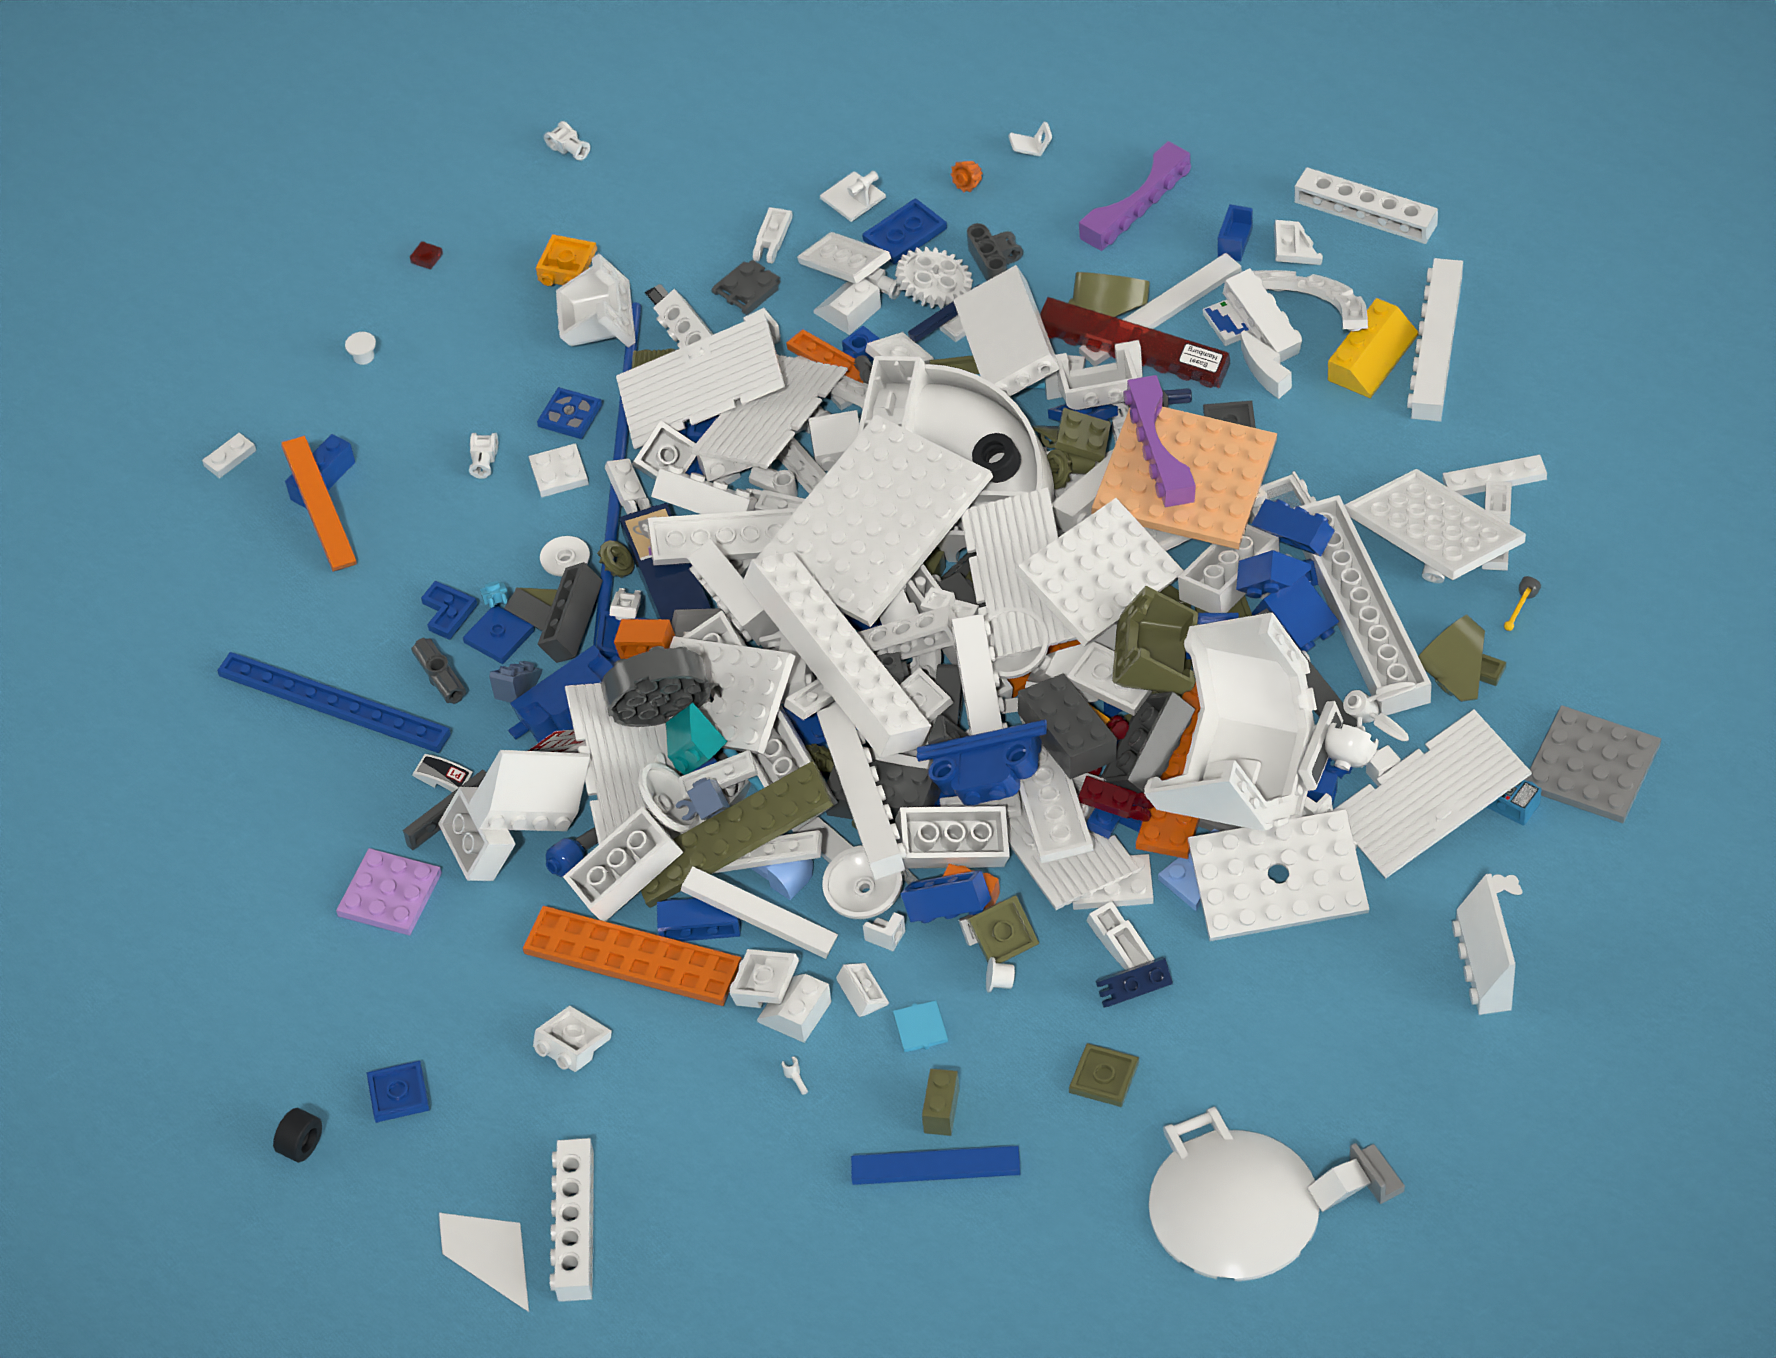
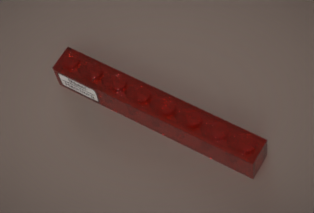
M1047 297L1040 313L1048 338H1060L1070 345H1084L1093 352L1102 350L1108 352L1113 358H1115V344L1139 340L1142 366L1153 367L1160 373L1169 372L1175 374L1183 380H1195L1205 387L1212 388L1214 386L1220 388L1230 366L1228 352Z

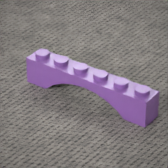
M1167 141L1153 154L1151 173L1136 192L1117 203L1094 208L1079 222L1080 239L1100 251L1111 245L1123 231L1128 230L1138 217L1143 216L1153 203H1157L1166 191L1171 190L1179 179L1189 173L1191 169L1190 153Z
M1157 375L1127 380V390L1123 392L1124 402L1126 406L1130 405V419L1132 424L1136 423L1138 442L1143 443V457L1145 461L1149 460V473L1151 479L1156 481L1157 497L1162 498L1164 507L1193 503L1195 501L1196 485L1190 468L1178 461L1166 450L1156 433L1155 422L1162 410L1163 392Z

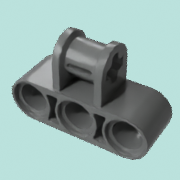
M975 223L967 228L968 249L986 281L1006 271L1007 265L1018 261L1024 251L1015 242L1016 238L1012 232L1006 231L992 236L984 224Z

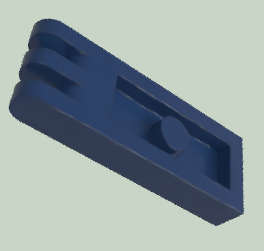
M1164 957L1095 981L1097 987L1108 985V988L1099 991L1100 997L1111 995V998L1102 1001L1103 1007H1110L1173 984Z

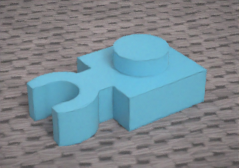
M490 582L485 585V588L480 589L484 604H489L490 608L494 607L497 603H508L507 598H509L504 582Z

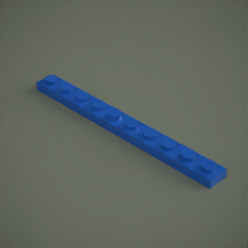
M232 652L227 655L217 670L222 678L436 753L440 752L451 735L448 727Z

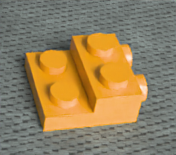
M552 234L536 266L538 281L545 286H552L553 284L565 285L589 268L592 258L597 251L596 243Z

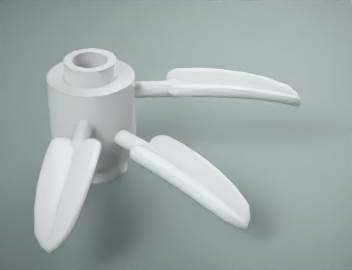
M1411 681L1389 684L1376 689V695L1371 697L1360 690H1354L1345 697L1343 707L1346 713L1357 719V727L1355 728L1365 731L1362 723L1374 721L1376 727L1401 741H1408L1409 736L1403 728L1385 714H1379V707L1375 700L1381 702L1415 689L1417 685Z

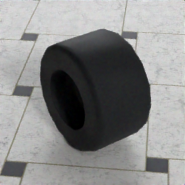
M992 433L982 437L975 444L972 451V461L991 471L993 478L989 482L999 483L1012 478L1016 474L1021 464V455L1010 437L1002 433ZM1004 453L1000 460L989 463V460L994 455Z
M300 1108L291 1109L285 1114L276 1129L273 1140L275 1152L298 1163L305 1161L319 1142L322 1133L321 1119Z

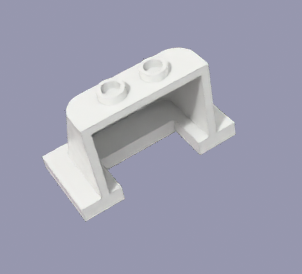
M597 254L592 258V266L556 290L560 338L570 346H577L617 337L627 347H630L636 342L629 280L602 255Z
M1139 340L1115 344L1116 363L1069 371L1067 353L1055 355L1060 369L1044 378L1045 394L1047 400L1063 397L1067 406L1074 410L1124 402L1123 392L1127 390V380L1142 377L1141 346Z

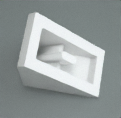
M1357 1159L1332 1168L1307 1187L1323 1213L1370 1185L1371 1182Z

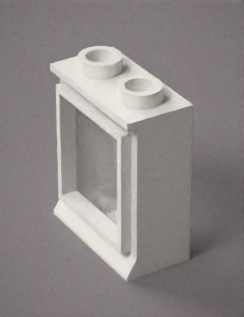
M1295 471L1292 472V475L1261 486L1267 493L1268 500L1274 502L1277 499L1282 500L1290 505L1291 508L1316 502L1314 496L1310 497L1305 481L1303 479L1300 480ZM1262 504L1253 508L1249 518L1251 524Z

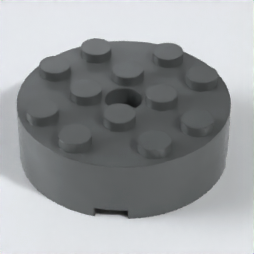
M656 646L648 652L632 656L628 659H620L603 676L601 682L608 715L614 718L615 723L629 727H647L664 724L668 721L669 717L676 715L692 702L697 708H700L708 700L711 693L702 657L696 652L687 650V647L684 646L664 649L662 646Z

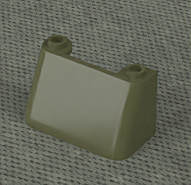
M1145 586L1123 610L1117 622L1112 682L1124 688L1174 692L1175 694H1184L1186 691H1191L1195 685L1196 678L1194 677V671L1189 668L1184 670V641L1187 637L1189 626L1199 625L1197 624L1198 612Z

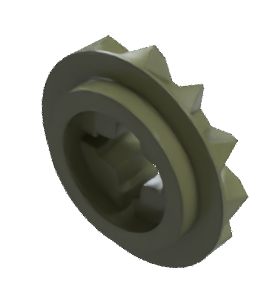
M1054 449L1047 454L1052 470L1054 489L1065 488L1066 482L1070 481L1069 474L1072 472L1070 469L1072 461L1068 459V453Z
M610 540L600 546L601 549L597 553L601 557L599 563L604 564L605 571L609 570L612 577L618 575L620 578H623L632 572L634 568L633 557L624 545ZM618 556V559L615 563L612 559Z
M805 745L819 771L831 772L834 762L829 749L823 745Z

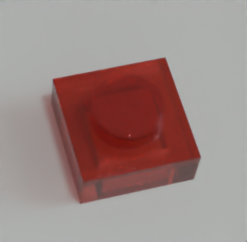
M421 241L410 255V261L412 264L431 270L443 255L442 248Z

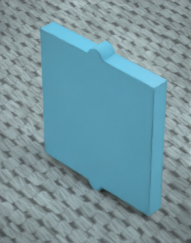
M937 1000L919 1005L913 1003L911 1007L893 1011L904 1053L921 1048L927 1050L929 1046L948 1042Z

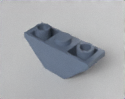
M519 661V664H510L509 667L500 666V669L491 671L489 677L494 698L511 703L537 684L542 674V669L535 668L534 663Z

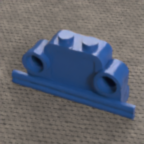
M593 645L510 703L520 720L519 723L508 730L510 735L516 740L527 731H530L539 743L555 731L573 730L565 686L601 684L603 676L614 667V663L620 660V658L614 655L607 660Z
M1045 719L917 747V760L920 762L933 759V763L928 771L931 780L943 794L952 795L956 793L960 801L966 806L1012 797L1020 789V780L1033 776L1038 769V757L1042 747V740L1039 736L1047 733V721Z

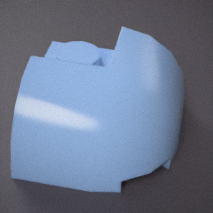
M808 859L750 869L767 879L772 889L791 900L813 876V861Z

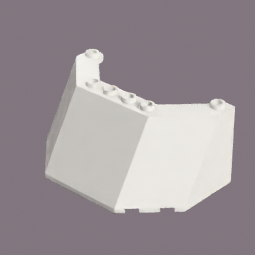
M1273 612L1189 626L1184 647L1192 658L1200 702V711L1198 712L1195 731L1192 734V742L1186 757L1187 761L1183 774L1166 780H1161L1159 777L1149 778L1144 789L1145 796L1157 810L1260 831L1289 823L1288 819L1302 817L1308 791L1298 770L1316 728L1312 710H1317L1313 688H1308L1306 674L1310 673L1308 661ZM1230 759L1259 761L1261 767L1256 784L1254 785L1235 760ZM1228 760L1225 761L1221 778L1203 781L1208 763Z

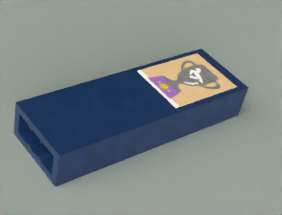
M666 502L641 511L629 513L619 518L623 536L657 619L670 620L671 623L674 610L711 609L701 583L689 569L693 566L691 563L653 565L647 521L648 518L672 516Z

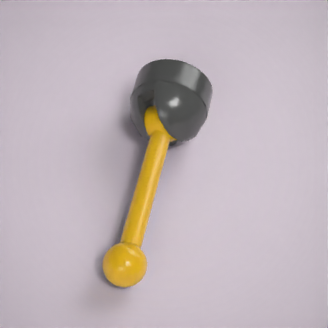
M1530 576L1522 578L1518 589L1522 597L1509 621L1504 623L1505 630H1513L1514 621L1526 598L1530 599L1538 594L1541 584L1537 579Z

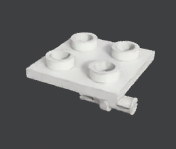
M854 171L822 193L820 199L852 222L885 199L886 194L871 184L878 180V175L875 171H871L865 177L860 176Z

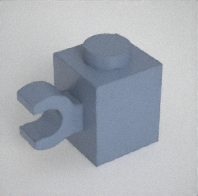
M707 778L694 782L692 784L693 788L687 791L691 801L681 800L675 805L678 809L684 806L688 807V814L682 817L685 821L693 819L696 814L699 815L701 820H708L730 807L717 780H707Z

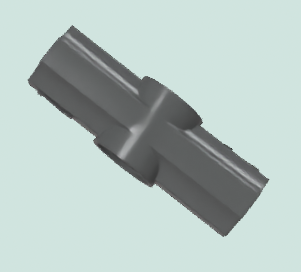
M423 637L417 640L411 650L427 673L430 683L438 689L446 703L455 704L461 701L462 697L466 694V690L450 668L447 658L439 652L430 638L425 639Z

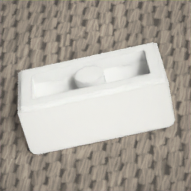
M866 963L842 966L836 979L859 1017L866 1016L889 1004Z

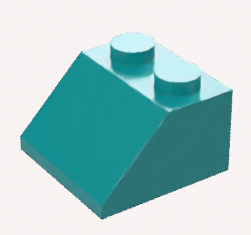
M693 702L666 722L668 758L683 775L689 774L703 765L728 742Z

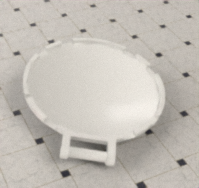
M1216 1107L1206 1110V1113L1177 1125L1169 1124L1163 1127L1165 1137L1173 1153L1163 1162L1154 1177L1149 1195V1213L1156 1237L1170 1256L1177 1262H1182L1193 1268L1194 1272L1213 1279L1224 1277L1235 1278V1281L1261 1278L1277 1272L1289 1265L1300 1255V1251L1306 1246L1308 1241H1311L1315 1233L1320 1208L1307 1187L1315 1182V1179L1304 1161L1293 1150L1263 1134L1242 1130H1228ZM1210 1123L1214 1128V1131L1182 1143L1179 1137Z

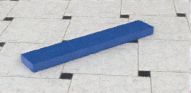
M1019 1146L851 1156L852 1185L1020 1175Z

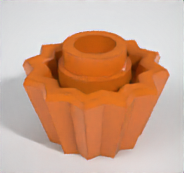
M974 161L956 162L955 166L951 167L952 172L950 175L953 178L952 182L956 184L957 189H961L964 193L966 191L971 192L982 179L981 175L983 173L981 168Z

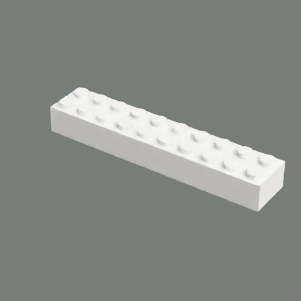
M1340 495L1299 506L1307 510L1310 515L1314 516L1315 513L1323 515L1329 520L1328 524L1335 530L1321 557L1304 550L1302 551L1306 560L1311 558L1314 561L1318 585L1329 608L1339 620L1337 625L1371 696L1376 695V689L1393 683L1411 681L1417 685L1415 689L1381 702L1375 700L1379 707V713L1387 716L1431 703V682Z
M793 551L752 559L743 584L877 755L881 758L921 747L930 730V723Z
M722 610L683 636V638L746 646L735 625ZM720 685L715 686L711 691L712 697L714 699L722 697L723 688ZM780 704L764 755L753 753L758 772L757 776L764 788L813 761ZM821 774L831 801L835 805L838 802ZM823 812L801 823L800 825L792 828V830L794 832L797 831L798 829H800L801 827H803L804 825L818 817Z

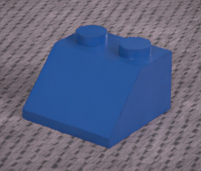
M1274 550L1239 560L1236 590L1246 593V596L1250 598H1260L1266 593H1277L1280 589L1290 587L1310 571L1312 564Z

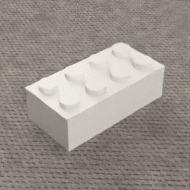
M1247 524L1239 550L1212 543L1178 576L1179 600L1209 613H1227L1246 594L1236 590L1239 560L1271 550L1279 552V537Z
M711 539L687 557L693 565L689 568L690 571L748 642L753 639L760 646V637L773 635L779 630L743 584L744 579Z
M642 806L566 873L563 878L589 910L601 921L606 922L676 860L683 851L658 821Z
M1005 806L900 807L895 818L900 836L897 839V844L903 843L907 858L902 859L905 869L947 868L948 864L961 865L967 868L1004 867L1010 857Z

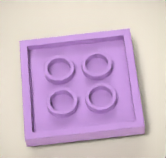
M369 848L336 910L338 917L410 936L442 874L441 868Z

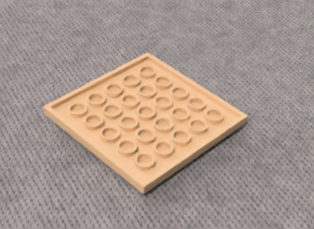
M1162 407L1155 422L1156 433L1166 450L1178 461L1190 468L1196 485L1195 501L1193 503L1164 507L1162 498L1157 497L1156 481L1150 477L1149 460L1145 461L1143 457V443L1138 442L1136 435L1137 426L1136 423L1132 424L1131 408H1129L1092 505L1091 514L1117 498L1143 527L1239 550L1274 450L1278 433Z

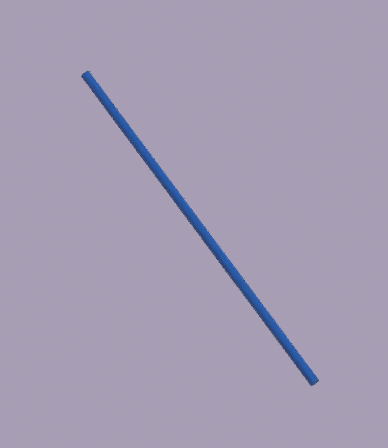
M636 302L632 303L636 343L630 347L625 345L622 373L632 369L633 351H637L641 305ZM621 395L613 461L626 459L629 426ZM610 484L604 542L610 540L617 541L621 504L612 484ZM604 564L601 567L600 578L603 581L598 595L594 646L596 645L600 611L610 610L613 577L609 570L605 571Z

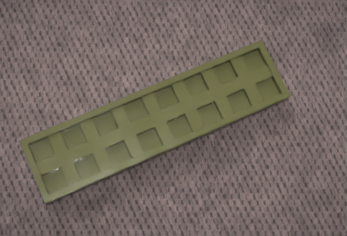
M813 761L807 763L674 838V842L683 853L641 890L645 903L651 908L657 905V902L664 901L680 892L682 884L692 867L712 874L834 806L817 765Z

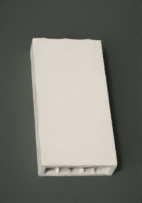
M1017 265L953 299L980 376L992 382L1009 397L1060 369L1027 280Z

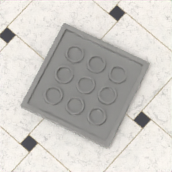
M1561 705L1530 768L1532 774L1525 781H1531L1542 788L1541 796L1624 824L1658 752L1661 738Z

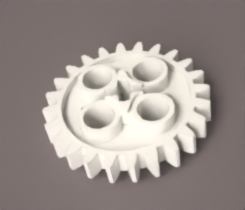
M925 247L923 252L916 248L915 253L909 250L907 255H902L901 260L898 261L895 276L897 277L896 283L900 284L899 289L906 290L905 296H914L913 302L921 300L922 306L930 303L931 308L938 304L942 309L944 304H950L953 302V299L971 290L973 279H971L972 273L967 272V265L961 266L962 259L954 260L955 254L947 256L946 250L939 253L937 248L930 251L928 247Z

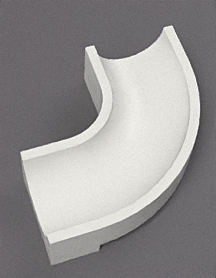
M874 356L857 436L877 414L972 461L974 446L982 437L992 433L1005 434L1012 439L1021 455L1019 470L1012 478L1004 482H989L968 509L1047 487L1050 492L1051 503L1054 502V482L1047 454L1027 417L1003 390L992 382L968 371L944 365L925 364L921 357ZM1004 453L994 455L989 460V463L997 462L1003 457ZM961 517L938 544L940 550L944 551L948 562H958L960 550L966 547Z

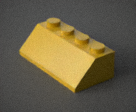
M1378 298L1367 309L1368 329L1350 331L1328 360V381L1370 399L1419 334L1398 306Z

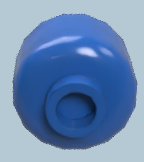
M564 838L546 851V867L552 874L563 877L584 858L585 851L576 840Z

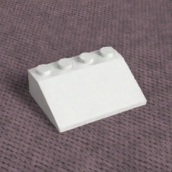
M500 750L467 807L479 829L567 831L579 810L590 756L585 753Z
M1486 874L1458 907L1456 921H1452L1454 937H1459L1460 943H1458L1460 960L1465 959L1466 966L1463 967L1465 981L1471 982L1472 986L1469 989L1471 1004L1477 1006L1479 1015L1512 1010L1515 961L1491 874Z

